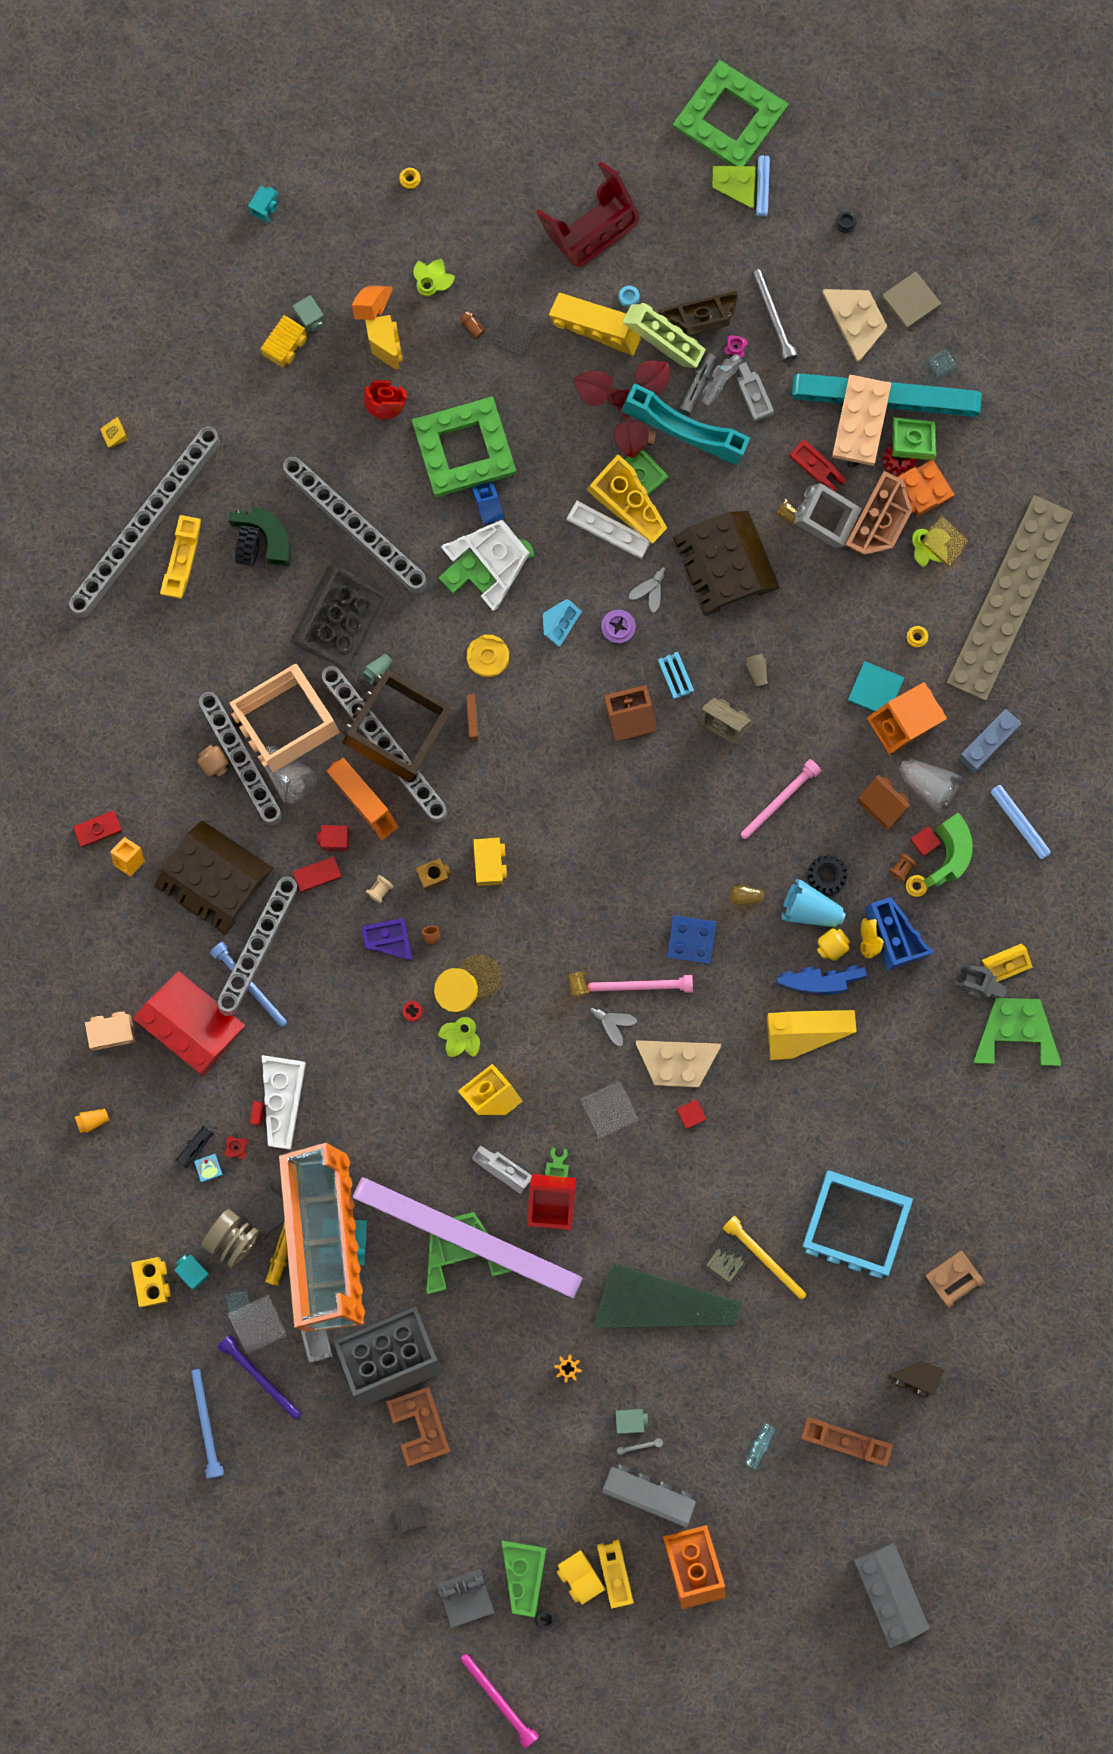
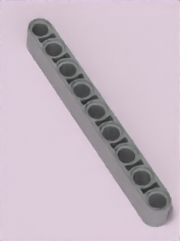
M289 457L285 460L283 464L285 475L297 488L407 589L416 594L425 590L427 585L426 578L417 566L300 459ZM292 466L299 467L298 471L294 473L289 472V469ZM305 481H314L312 486H304ZM322 494L330 495L325 501L319 499ZM337 508L345 509L341 515L335 514L334 511ZM353 522L360 523V526L356 529L349 527ZM368 536L376 538L372 543L365 542V539ZM383 550L391 551L388 557L380 555ZM399 564L407 566L404 571H397L395 568ZM414 578L422 580L421 584L417 586L412 585L411 581Z
M329 666L322 673L323 682L354 722L353 710L359 706L363 708L365 702H363V699L341 671L334 666ZM331 674L338 676L335 682H328L327 677ZM343 691L351 692L350 697L347 699L340 698V694ZM369 710L358 729L367 740L377 746L383 740L389 741L390 746L384 750L396 757H401L403 761L411 764L410 759L374 713ZM369 724L377 726L374 732L366 731V727ZM418 770L415 774L417 776L416 780L410 783L395 775L432 822L440 823L446 819L447 810L445 804ZM420 791H428L430 793L429 797L420 799L418 797ZM440 807L443 809V812L439 816H433L431 814L432 809Z

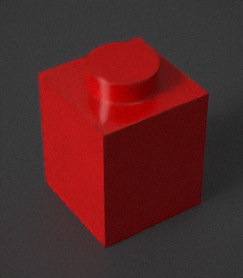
M321 825V831L317 832V844H321L322 851H348V826Z

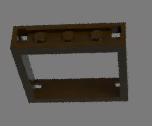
M386 669L383 676L378 674L373 685L376 687L373 692L369 690L363 699L365 705L363 708L359 706L354 713V723H348L344 729L343 734L346 736L342 743L410 783L454 708ZM385 684L439 715L411 764L406 763L356 733Z

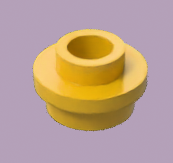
M406 168L401 172L400 183L403 187L413 189L419 185L421 178L416 169ZM409 176L414 178L411 182H408L406 179Z
M914 626L907 633V641L912 647L920 648L927 643L928 633L923 627ZM915 634H919L921 636V640L917 641L913 638V636Z
M920 875L911 876L906 882L907 892L913 897L923 896L928 889L923 882L925 878ZM919 883L921 888L915 890L913 884Z

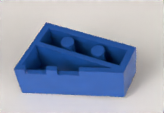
M891 897L871 903L865 909L868 920H877L876 934L877 937L884 941L881 955L887 971L928 958L934 953L921 939L919 932L915 931L907 921L908 918Z

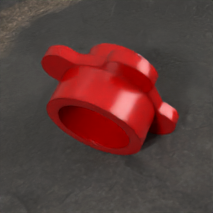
M229 1136L226 1139L227 1150L224 1152L227 1158L238 1157L239 1159H244L246 1157L245 1146L248 1144L247 1139Z

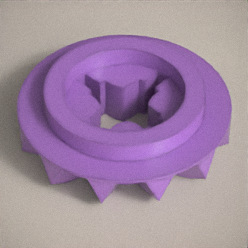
M624 610L609 612L605 615L601 624L604 637L611 643L621 644L629 641L636 629L634 618ZM622 619V627L625 630H619L615 634V627L612 624L617 625Z

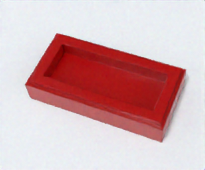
M334 856L293 871L301 893L342 878Z

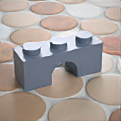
M1005 709L970 744L958 760L975 774L989 760L991 755L1019 729L1022 723Z

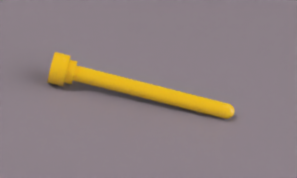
M734 1215L722 1229L727 1234L736 1235L799 1299H804L806 1297L805 1291L741 1229L742 1226L739 1224L741 1221Z

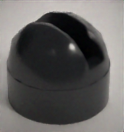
M541 1610L535 1615V1623L539 1628L549 1629L553 1626L555 1619L550 1611ZM540 1617H548V1621H540Z

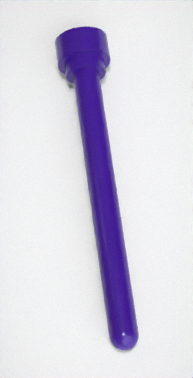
M228 1335L217 1348L223 1354H231L294 1419H298L300 1417L299 1410L236 1348L238 1346L235 1343L236 1340L231 1335Z

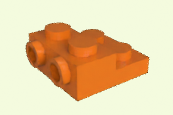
M933 460L918 468L914 467L898 476V478L904 481L912 509L911 513H915L917 517L954 497L953 491Z

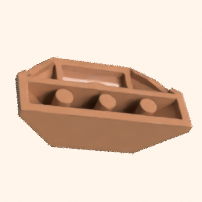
M885 471L883 472L845 546L863 555L893 549L912 512L902 479Z

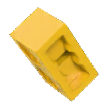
M156 1257L132 1262L139 1307L143 1308L168 1303L171 1291L169 1283L165 1284L164 1275H167L165 1261L161 1262V1258ZM149 1265H153L156 1269L152 1277L145 1275V1269ZM153 1287H157L160 1292L156 1299L149 1297V1291Z

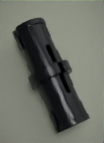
M203 1125L195 1137L187 1142V1147L175 1160L187 1169L196 1155L202 1153V1148L214 1133Z

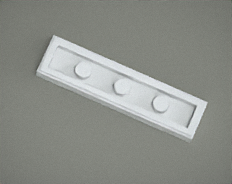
M576 501L567 517V521L640 559L643 558L651 544L635 530L579 501Z

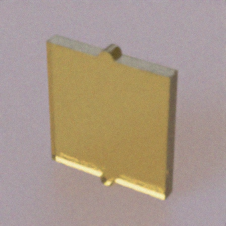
M940 516L936 523L928 528L929 532L921 543L949 567L955 558L961 555L962 549L969 540L943 516Z

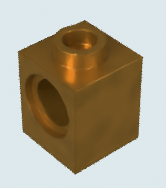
M440 858L416 867L425 891L449 882L448 875L451 872L447 863L442 864ZM433 869L441 872L440 876L436 879L428 876L429 872Z

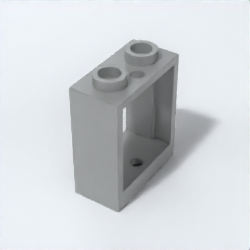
M821 483L810 486L804 494L805 500L803 504L798 507L795 513L797 517L794 524L834 548L845 546L862 508ZM820 495L844 509L834 533L809 519Z

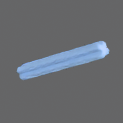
M1001 785L993 788L991 794L1039 858H1046L1051 853L1049 848Z

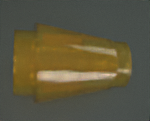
M741 884L731 888V902L736 903L737 906L763 902L764 900L763 889Z

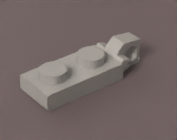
M746 362L738 365V372L741 376L737 378L738 386L753 421L756 422L774 415V410L759 375L755 371L751 373Z
M480 1146L472 1157L482 1168L520 1194L531 1182L532 1175L499 1152L492 1153Z

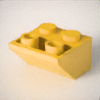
M391 315L376 317L375 320H365L371 353L395 370L400 369L399 362H403L396 322L391 321Z

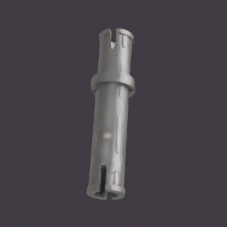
M705 353L699 368L695 369L694 379L679 408L680 412L687 415L692 414L706 381H709L711 377L710 372L717 360L714 355ZM704 368H706L701 380L699 381ZM697 387V389H696V391H695V393H694V396H693L692 400L690 401V398H691V396H692V394H693L695 388Z

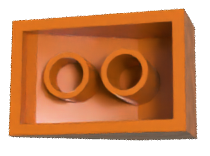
M707 1525L663 1536L682 1609L726 1598L724 1581Z

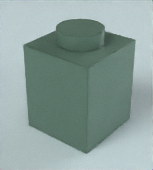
M311 295L293 305L294 313L307 333L318 331L323 327L325 323L324 314Z
M643 1409L616 1411L617 1434L644 1432V1427H648V1414H643Z

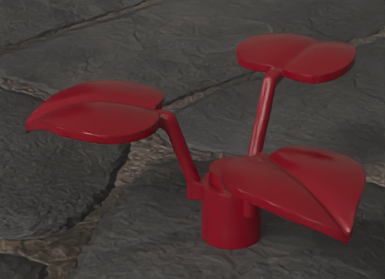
M650 360L641 363L637 367L635 381L638 385L654 392L657 396L665 390L670 377L667 362ZM588 371L573 379L581 399L587 405L599 406L607 399L610 404L617 406L620 412L627 394L631 390L611 388L612 379L603 371ZM621 412L627 423H619L616 426L614 439L624 455L635 458L646 446L649 432L644 423L641 421L631 422L628 415Z

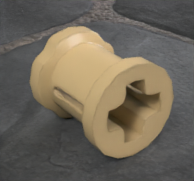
M378 875L375 884L370 890L367 889L365 893L381 904L383 902L382 898L394 886L384 877Z

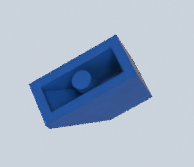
M493 482L471 487L483 524H493L504 519Z

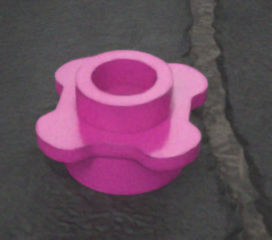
M730 335L727 338L728 344L724 348L725 354L736 355L737 358H742L744 356V348L748 344L747 340L739 336Z

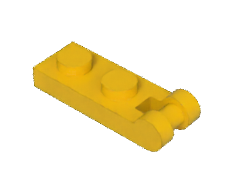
M614 1540L612 1544L604 1545V1543L597 1544L611 1609L633 1604L619 1540ZM615 1552L616 1559L607 1561L606 1554Z

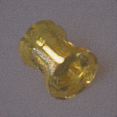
M786 499L779 507L776 515L778 517L782 516L791 522V526L794 527L796 525L794 521L797 517L795 516L797 508Z
M585 971L566 976L567 980L570 981L572 989L571 998L590 993L584 978L586 976Z

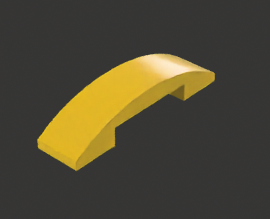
M183 515L179 516L175 532L176 539L160 595L182 599L192 569L201 519Z

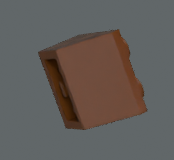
M647 685L604 695V703L615 742L657 732Z
M878 775L858 797L857 803L889 831L906 814L910 804L908 803L909 799L902 792L897 793L892 788L893 784L886 777L881 778Z

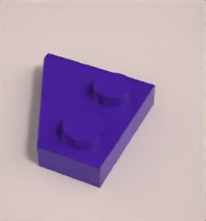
M404 918L361 926L366 949L409 961L412 960Z

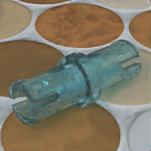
M766 1423L763 1424L756 1441L753 1440L752 1442L753 1447L744 1464L751 1465L752 1468L757 1470L764 1453L769 1450L768 1445L777 1430L776 1428L770 1427Z

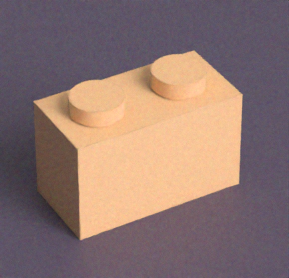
M125 1012L113 1013L112 1017L105 1019L103 1016H96L90 1018V1022H85L89 1048L92 1051L136 1042L132 1017L129 1014H125Z

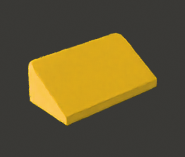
M1023 944L982 960L984 967L988 968L994 976H997L996 982L1033 968L1027 948Z

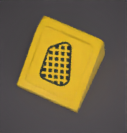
M118 417L100 429L108 448L128 440Z

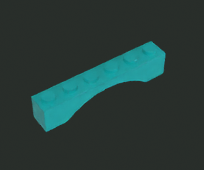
M635 383L621 409V412L734 465H737L742 458L750 440V437L733 429L710 426L690 419L666 405L654 392Z

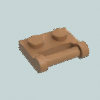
M962 1250L925 1275L948 1309L954 1306V1302L977 1286L981 1287L985 1284L983 1278ZM966 1274H970L973 1279L950 1295L946 1294L945 1289Z

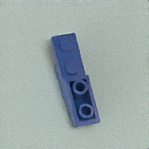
M859 965L846 968V972L838 973L837 970L824 973L825 976L822 977L820 969L814 970V967H807L801 969L802 973L793 974L792 971L781 973L780 978L776 979V985L804 994H838L847 991L846 983L865 979L867 974L865 967L859 968Z

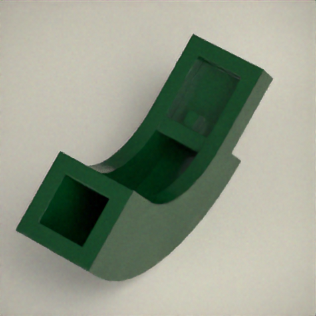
M252 507L251 515L240 510L235 513H229L228 521L230 526L241 527L244 525L260 528V531L267 537L266 560L268 564L289 566L291 556L289 539L283 525L274 515L258 507Z

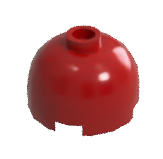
M385 380L372 381L370 386L365 387L364 406L368 413L376 419L382 421L393 419L404 409L407 394L403 387L400 386L398 389L391 386L390 381Z

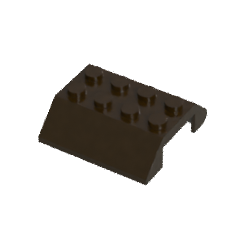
M749 511L727 512L692 525L673 537L676 547H679L677 549L679 554L687 553L691 549L694 552L682 561L683 565L687 566L685 570L691 584L696 585L693 587L694 592L697 593L706 588L709 589L707 594L698 599L699 604L702 605L701 609L704 616L720 611V607L755 593H759L761 596L780 589Z
M202 820L185 835L161 869L154 887L161 892L166 889L165 895L170 896L175 891V887L178 886L181 889L175 902L178 904L183 902L182 906L196 916L200 915L203 921L210 916L212 910L215 911L216 914L211 926L216 928L219 925L218 931L227 935L236 922L234 920L236 915L255 888L263 884L273 868Z

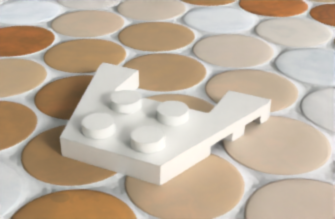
M503 520L441 546L453 562H456L471 548L497 582L484 592L481 597L493 611L499 607L530 554Z

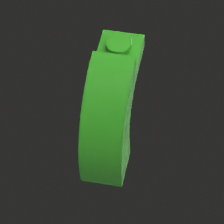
M959 812L935 828V831L945 844L946 859L941 868L923 880L927 888L934 884L938 887L945 881L950 883L956 880L969 865L972 856V838L969 828Z

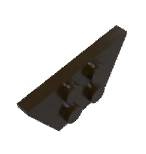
M737 291L659 309L658 312L659 315L667 318L669 323L682 329L686 335L700 334L701 332L729 326L738 301Z

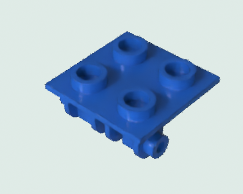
M673 915L667 958L710 964L717 922Z

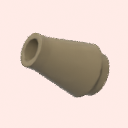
M763 654L746 658L747 663L745 665L755 686L768 684L766 658L764 659Z

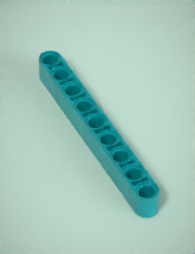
M802 373L795 374L793 376L792 398L818 402L822 400V402L842 404V402L844 403L849 378ZM889 382L891 383L887 409L906 410L907 408V411H928V413L947 415L949 413V415L967 417L969 415L970 417H978L980 415L982 393L978 391Z

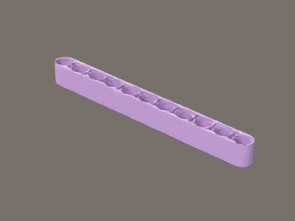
M361 1177L352 1198L573 1299L583 1279L577 1274L364 1177Z

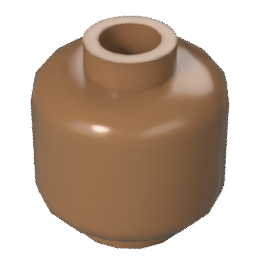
M211 744L198 754L197 763L207 776L216 774L219 777L228 770L226 766L229 764L230 759L220 746L216 745L213 747Z

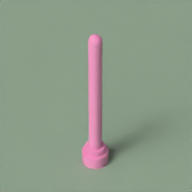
M809 759L803 765V772L741 832L743 839L749 838L808 778L816 777L822 771L813 760Z
M684 975L679 980L589 983L587 988L589 991L680 989L684 993H693L692 975Z

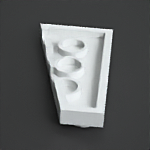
M262 1055L268 1146L291 1150L306 1062Z

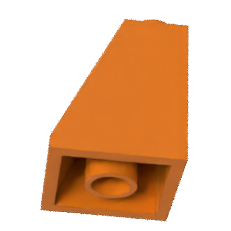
M925 682L889 701L867 717L889 754L947 719Z

